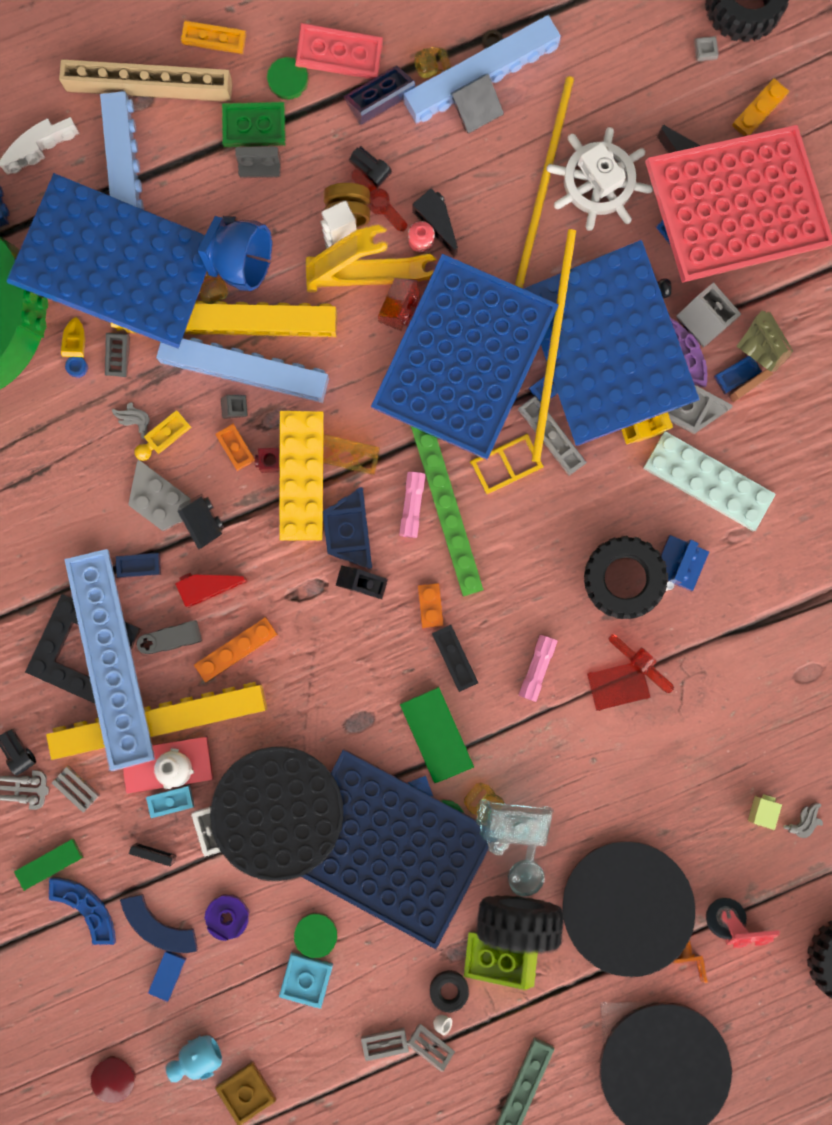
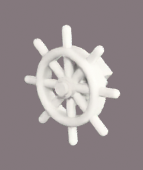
M612 127L606 129L603 142H593L584 146L575 134H570L568 140L576 152L569 159L567 166L563 167L554 164L547 166L549 173L564 176V187L567 195L554 203V208L560 209L572 202L577 208L588 213L586 229L588 231L594 228L596 215L610 214L617 211L625 224H629L632 219L623 205L629 200L633 190L643 193H651L653 191L651 185L636 182V170L633 162L643 157L646 153L645 150L640 148L628 155L620 147L611 144L614 133ZM579 165L581 170H577L575 167ZM574 178L587 180V182L576 188ZM619 187L625 188L619 197L614 193V190ZM593 189L591 201L582 196L587 191ZM605 196L609 200V202L599 203L600 198Z

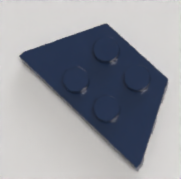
M359 487L355 492L323 511L327 554L367 569H372L363 487Z

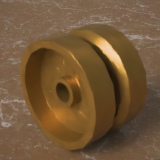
M337 183L324 189V203L326 205L324 210L346 200L355 218L356 228L369 224L370 209L368 205L370 203V191L367 187L356 183Z

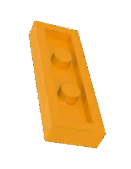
M184 21L181 43L183 45L243 54L246 31Z
M774 78L734 121L732 127L743 136L751 135L790 91Z

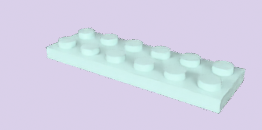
M666 431L660 437L643 467L646 471L752 531H756L776 495Z

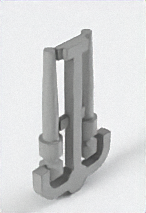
M33 770L32 778L24 775L22 777L0 776V781L16 782L15 786L0 785V790L15 791L14 795H0V800L15 801L23 804L29 802V809L37 810L44 805L45 796L49 793V787L46 785L47 776L44 772ZM37 775L41 777V785L38 788L20 787V783L29 785V783H31L32 785H37L40 783V778L37 777ZM20 791H21V792H36V793L40 796L39 803H38L37 805H34V804H36V803L38 802V796H35V795L30 796V797H28V795H20V796H19Z

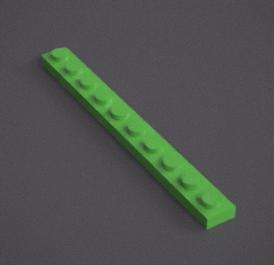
M411 426L462 596L483 591L437 437Z

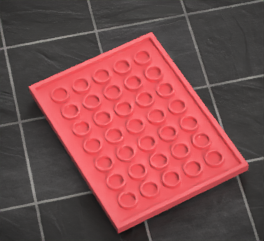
M798 125L649 157L645 161L682 283L832 245V234Z

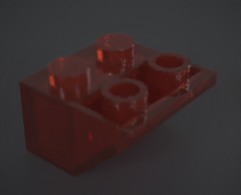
M394 278L379 312L378 322L402 331L404 326L407 327L412 317V307L416 308L420 299V289H418L417 280Z

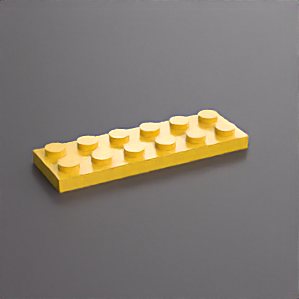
M280 411L279 540H322L323 411Z

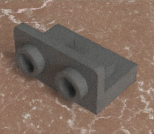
M235 147L240 178L280 177V154L278 147Z

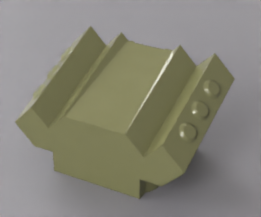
M763 310L755 317L749 330L737 344L739 349L770 372L777 371L780 365L793 352L771 312L769 313L768 311L766 313Z

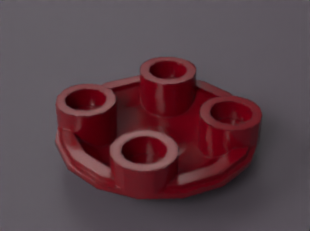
M109 1056L95 1066L91 1074L90 1085L98 1099L106 1103H117L124 1100L131 1093L136 1074L127 1062L115 1056Z

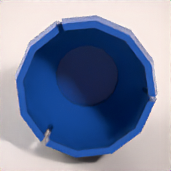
M215 216L198 248V253L209 276L217 278L219 274L227 284L239 290L252 291L257 289L264 280L270 263L250 258L247 255L271 260L273 246L271 231L265 224L255 220H239L226 226L222 217Z

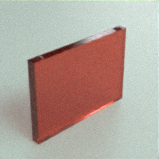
M637 660L633 663L587 674L596 711L651 698L641 661Z

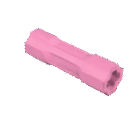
M407 473L405 502L399 536L417 538L421 498L425 482V474Z
M543 635L539 636L529 670L518 696L537 701L557 640Z

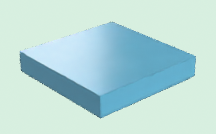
M291 952L279 997L321 1009L333 963Z

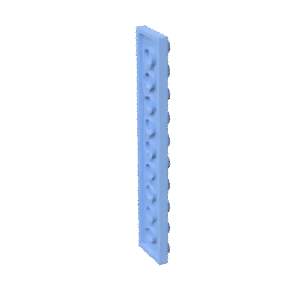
M105 549L64 559L110 771L155 760L109 550Z

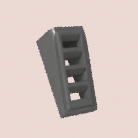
M106 333L105 376L127 377L130 334ZM113 340H122V345L113 344ZM112 348L122 349V353H112ZM112 357H121L122 362L111 361ZM111 365L122 366V370H111Z

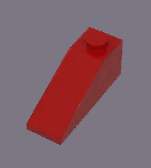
M188 573L179 578L180 581L175 584L185 607L190 608L248 581L244 576L192 575Z

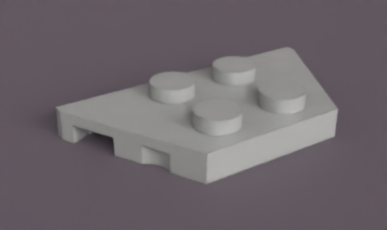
M695 385L700 400L669 411L668 414L672 423L695 434L730 410L733 405Z
M138 460L128 505L162 531L173 527L177 523H182L183 521L177 511L179 505L190 500V498Z

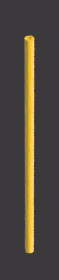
M570 76L566 77L515 282V286L523 288L551 175L547 171V166L554 163L574 78Z
M568 229L556 302L559 305L553 321L532 455L533 462H540L576 236V230Z

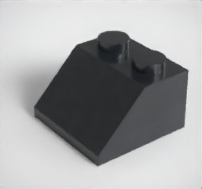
M203 494L180 504L177 511L198 550L222 535L221 528L224 527L220 517H215L211 510L214 508L209 497L204 498Z

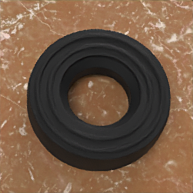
M447 970L440 972L430 984L431 1001L443 1012H456L468 1000V983L456 971ZM452 983L457 987L458 994L454 999L447 1000L443 998L441 988L444 984Z

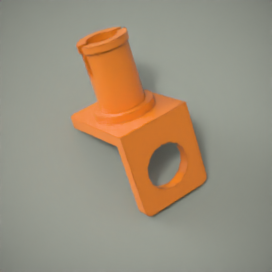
M689 940L686 948L672 963L696 961L700 981L707 983L703 956L692 953Z

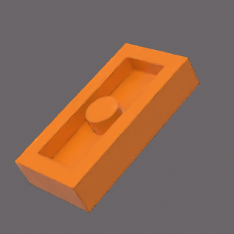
M234 424L215 434L237 471L255 461Z
M439 583L418 585L422 628L444 626Z

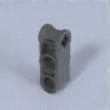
M197 620L142 635L137 640V648L141 653L154 654L202 642ZM147 639L148 641L153 642V645L150 646V650L149 648L144 647V644L147 643Z

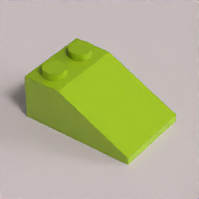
M469 932L464 977L527 990L534 987L538 953L515 952L513 950L492 947L480 941L476 932Z

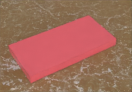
M301 23L295 66L374 79L378 77L383 37Z
M208 737L152 745L155 760L123 768L126 794L163 788L164 785L155 776L154 766L157 759L172 748L179 749L178 752L185 754L192 764L194 773L191 774L190 779L185 784L213 780Z

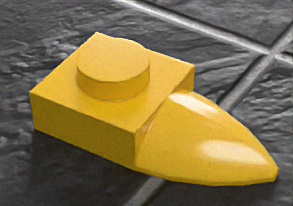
M74 317L64 329L61 345L62 356L84 357L86 341L84 328L77 317Z

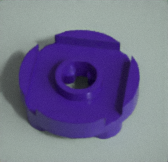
M223 894L214 899L207 907L205 912L206 928L214 938L221 941L237 938L242 935L248 926L249 909L239 897ZM222 913H231L233 921L224 923V917L221 916Z

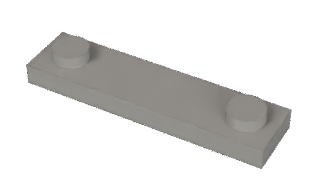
M536 396L518 408L535 433L541 404ZM548 413L543 443L568 476H570L587 462Z

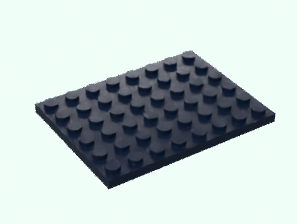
M343 749L331 771L343 801V824L339 838L328 857L312 871L300 877L437 950L498 832Z

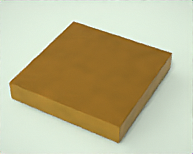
M253 1061L215 1087V1090L237 1125H242L277 1100Z

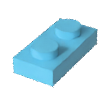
M190 785L146 797L151 818L195 807Z

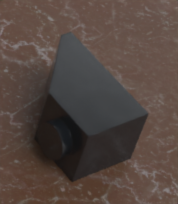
M341 565L335 586L382 600L388 579L357 568Z

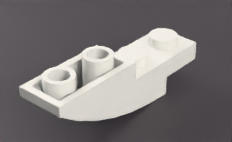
M71 117L54 125L51 124L49 119H46L28 129L7 149L0 160V167L7 175L17 173L21 168L35 165L45 158L42 150L51 149L57 143L71 140L80 133Z

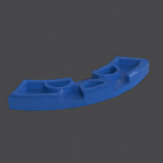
M59 877L49 878V901L67 904L72 908H76L84 916V920L91 933L92 945H114L116 943L114 925L107 908L98 896L78 882Z

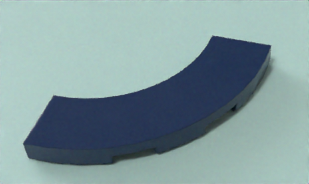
M143 894L120 899L126 919L134 931L145 941L169 952L191 953L198 951L194 928L179 929L162 924L149 910Z

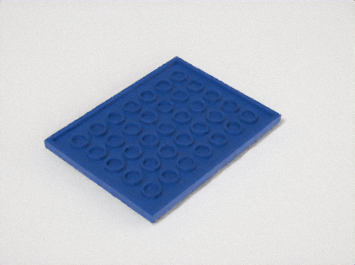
M53 173L8 276L7 283L179 349L207 272L198 253V248L205 235Z
M642 240L570 269L553 381L576 446L700 400ZM561 273L528 286L524 290L556 303ZM554 317L541 343L546 361L548 359Z
M442 254L373 400L371 408L488 460L559 304Z

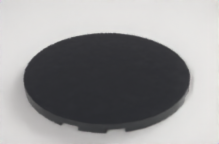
M282 746L258 749L237 760L220 779L210 808L212 834L224 857L242 873L265 881L295 879L312 871L328 857L335 847L343 824V801L339 787L330 771L312 755L295 748Z
M620 841L596 848L578 862L567 880L563 893L562 910L564 912V923L573 945L592 965L616 976L641 977L664 969L680 956L693 933L696 909L694 895L688 879L669 856L647 844Z
M652 1003L639 1007L625 1015L613 1027L611 1034L603 1045L600 1056L601 1088L613 1113L625 1125H708L719 1114L728 1097L732 1081V1064L727 1045L715 1026L705 1016L690 1007L676 1003Z

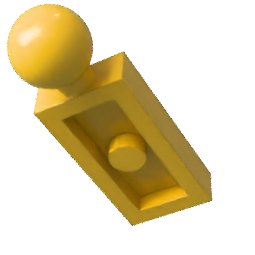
M176 410L144 436L148 443L136 446L134 450L136 458L141 461L148 460L153 449L160 454L192 427Z

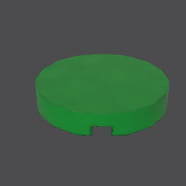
M280 58L273 62L268 69L267 81L272 93L281 99L291 100L298 98L308 86L307 70L304 67L295 66V58Z
M310 913L304 916L298 922L294 931V942L297 949L303 955L310 958H322L328 955L334 949L337 942V928L334 921L329 916L320 913Z

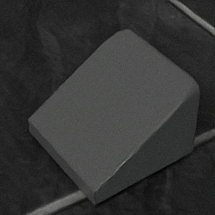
M225 395L222 397V418L247 417L246 395Z

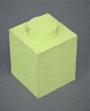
M763 794L762 798L755 796L748 821L775 830L782 805L776 803V798L765 794Z

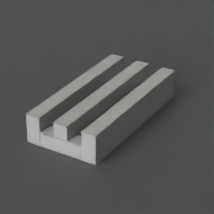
M69 766L52 782L82 812H85L100 796ZM68 774L92 797L89 799L66 777V775ZM62 780V781H63L74 793H76L86 804L84 805V804H83L74 794H72L60 781Z
M421 1024L416 1027L415 1032H413L410 1040L406 1043L439 1071H444L455 1053L453 1049ZM422 1033L425 1037L431 1040L434 1044H436L439 1048L446 1052L447 1056L445 1057L443 1054H441L438 1050H436L433 1046H431L428 1042L421 1038L419 1034ZM415 1040L443 1061L442 1064L417 1045Z
M405 1028L361 1037L365 1061L409 1052L408 1045L406 1044ZM401 1035L400 1038L367 1044V1042L377 1041ZM403 1043V1046L391 1048L373 1053H369L368 1051L371 1049L382 1048L390 1045Z

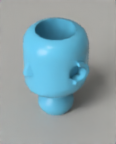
M199 1035L198 1038L189 1040L188 1044L181 1048L179 1060H172L167 1063L165 1070L171 1082H178L184 1075L191 1080L200 1078L205 1080L213 1076V1071L217 1070L222 1064L220 1048L215 1039L210 1035L202 1037Z

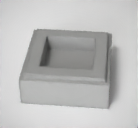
M716 36L696 38L694 46L697 62L717 60L719 54Z

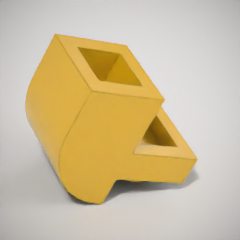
M666 412L621 429L627 445L660 435L664 431L673 428L669 414Z

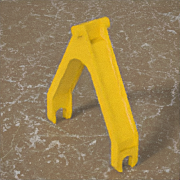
M374 225L357 229L317 256L306 257L307 292H317V287L401 284L428 280L431 278L434 270L425 272V265L428 262L437 261V258L431 254H424L411 258L357 260L362 256L382 252L388 247L385 242L377 244L373 242V238L377 233L386 232L387 229L383 226Z

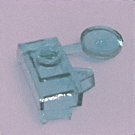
M479 800L480 809L475 821L481 826L480 835L484 840L488 841L490 852L502 856L509 843L528 845L525 860L515 863L508 873V883L511 890L523 897L537 893L543 886L545 874L541 866L534 861L536 847L546 846L554 809L547 806L537 808Z

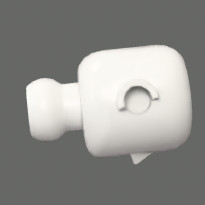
M171 748L170 751L162 754L155 763L154 773L157 780L164 785L163 788L179 787L185 784L190 779L191 774L194 773L190 759L185 754L179 753V749Z

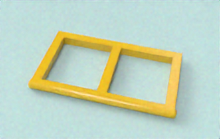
M525 434L492 450L490 456L499 452L511 477L496 486L488 488L480 472L477 462L483 460V458L477 457L470 461L486 494H490L544 468L540 460V462H536L537 466L515 476L503 452L504 449L525 440L533 455L534 446L529 438V434Z

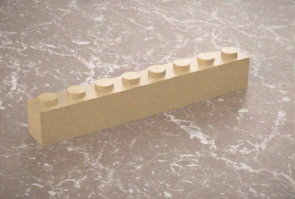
M61 59L59 80L66 92L105 94L125 91L130 96L231 102L232 79L229 70Z

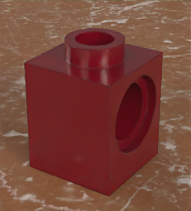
M279 448L258 449V455H255L256 468L259 467L261 473L279 472ZM268 456L276 457L273 465L265 464Z

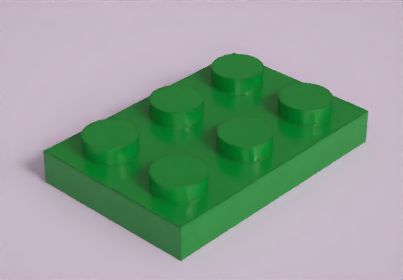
M222 103L223 146H286L285 103Z

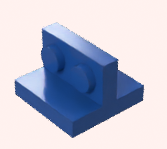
M669 535L661 552V557L667 565V581L693 591L709 551L697 547L698 542L693 540L685 542Z

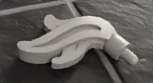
M133 403L127 405L126 411L112 409V413L120 419L118 420L120 424L126 426L137 424L141 438L144 439L150 421L147 413L134 408Z
M813 803L809 807L805 806L800 813V823L797 825H784L783 828L800 838H807L813 833L817 825H823L822 820L816 818L821 804Z

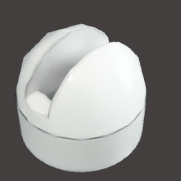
M438 1015L433 1021L434 1029L438 1033L446 1035L451 1029L452 1019L446 1015Z

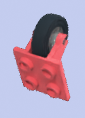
M719 898L712 902L707 909L706 922L710 931L720 938L727 939L725 940L726 945L733 944L734 948L747 947L752 942H755V946L768 945L769 942L774 941L773 938L780 935L779 930L749 933L745 928L747 916L744 908L740 903L731 898Z

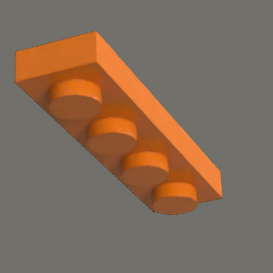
M265 617L194 664L204 682L207 683L278 636L267 617Z

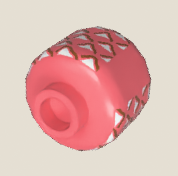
M424 221L412 224L408 230L409 246L414 251L421 253L432 248L435 239L433 227Z

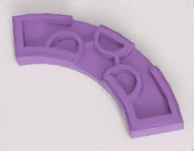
M671 319L694 385L706 387L707 365L699 343L680 323Z

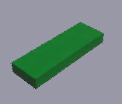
M73 838L19 868L14 873L23 891L84 857Z

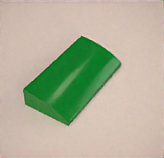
M439 687L400 704L434 784L474 768Z

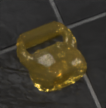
M424 48L414 55L417 72L422 78L437 76L452 68L447 51L443 48ZM435 53L439 54L444 70H439Z
M206 272L204 280L213 276H209L208 272ZM219 274L218 279L214 278L202 284L199 291L201 300L206 302V304H214L227 297L228 287Z
M476 783L464 798V804L472 814L479 816L485 823H490L505 805L504 800L496 795L489 785L484 783ZM484 788L487 792L484 798L476 807L471 806L470 804Z

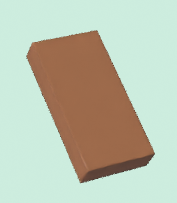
M765 369L730 394V399L734 403L772 376L773 373Z

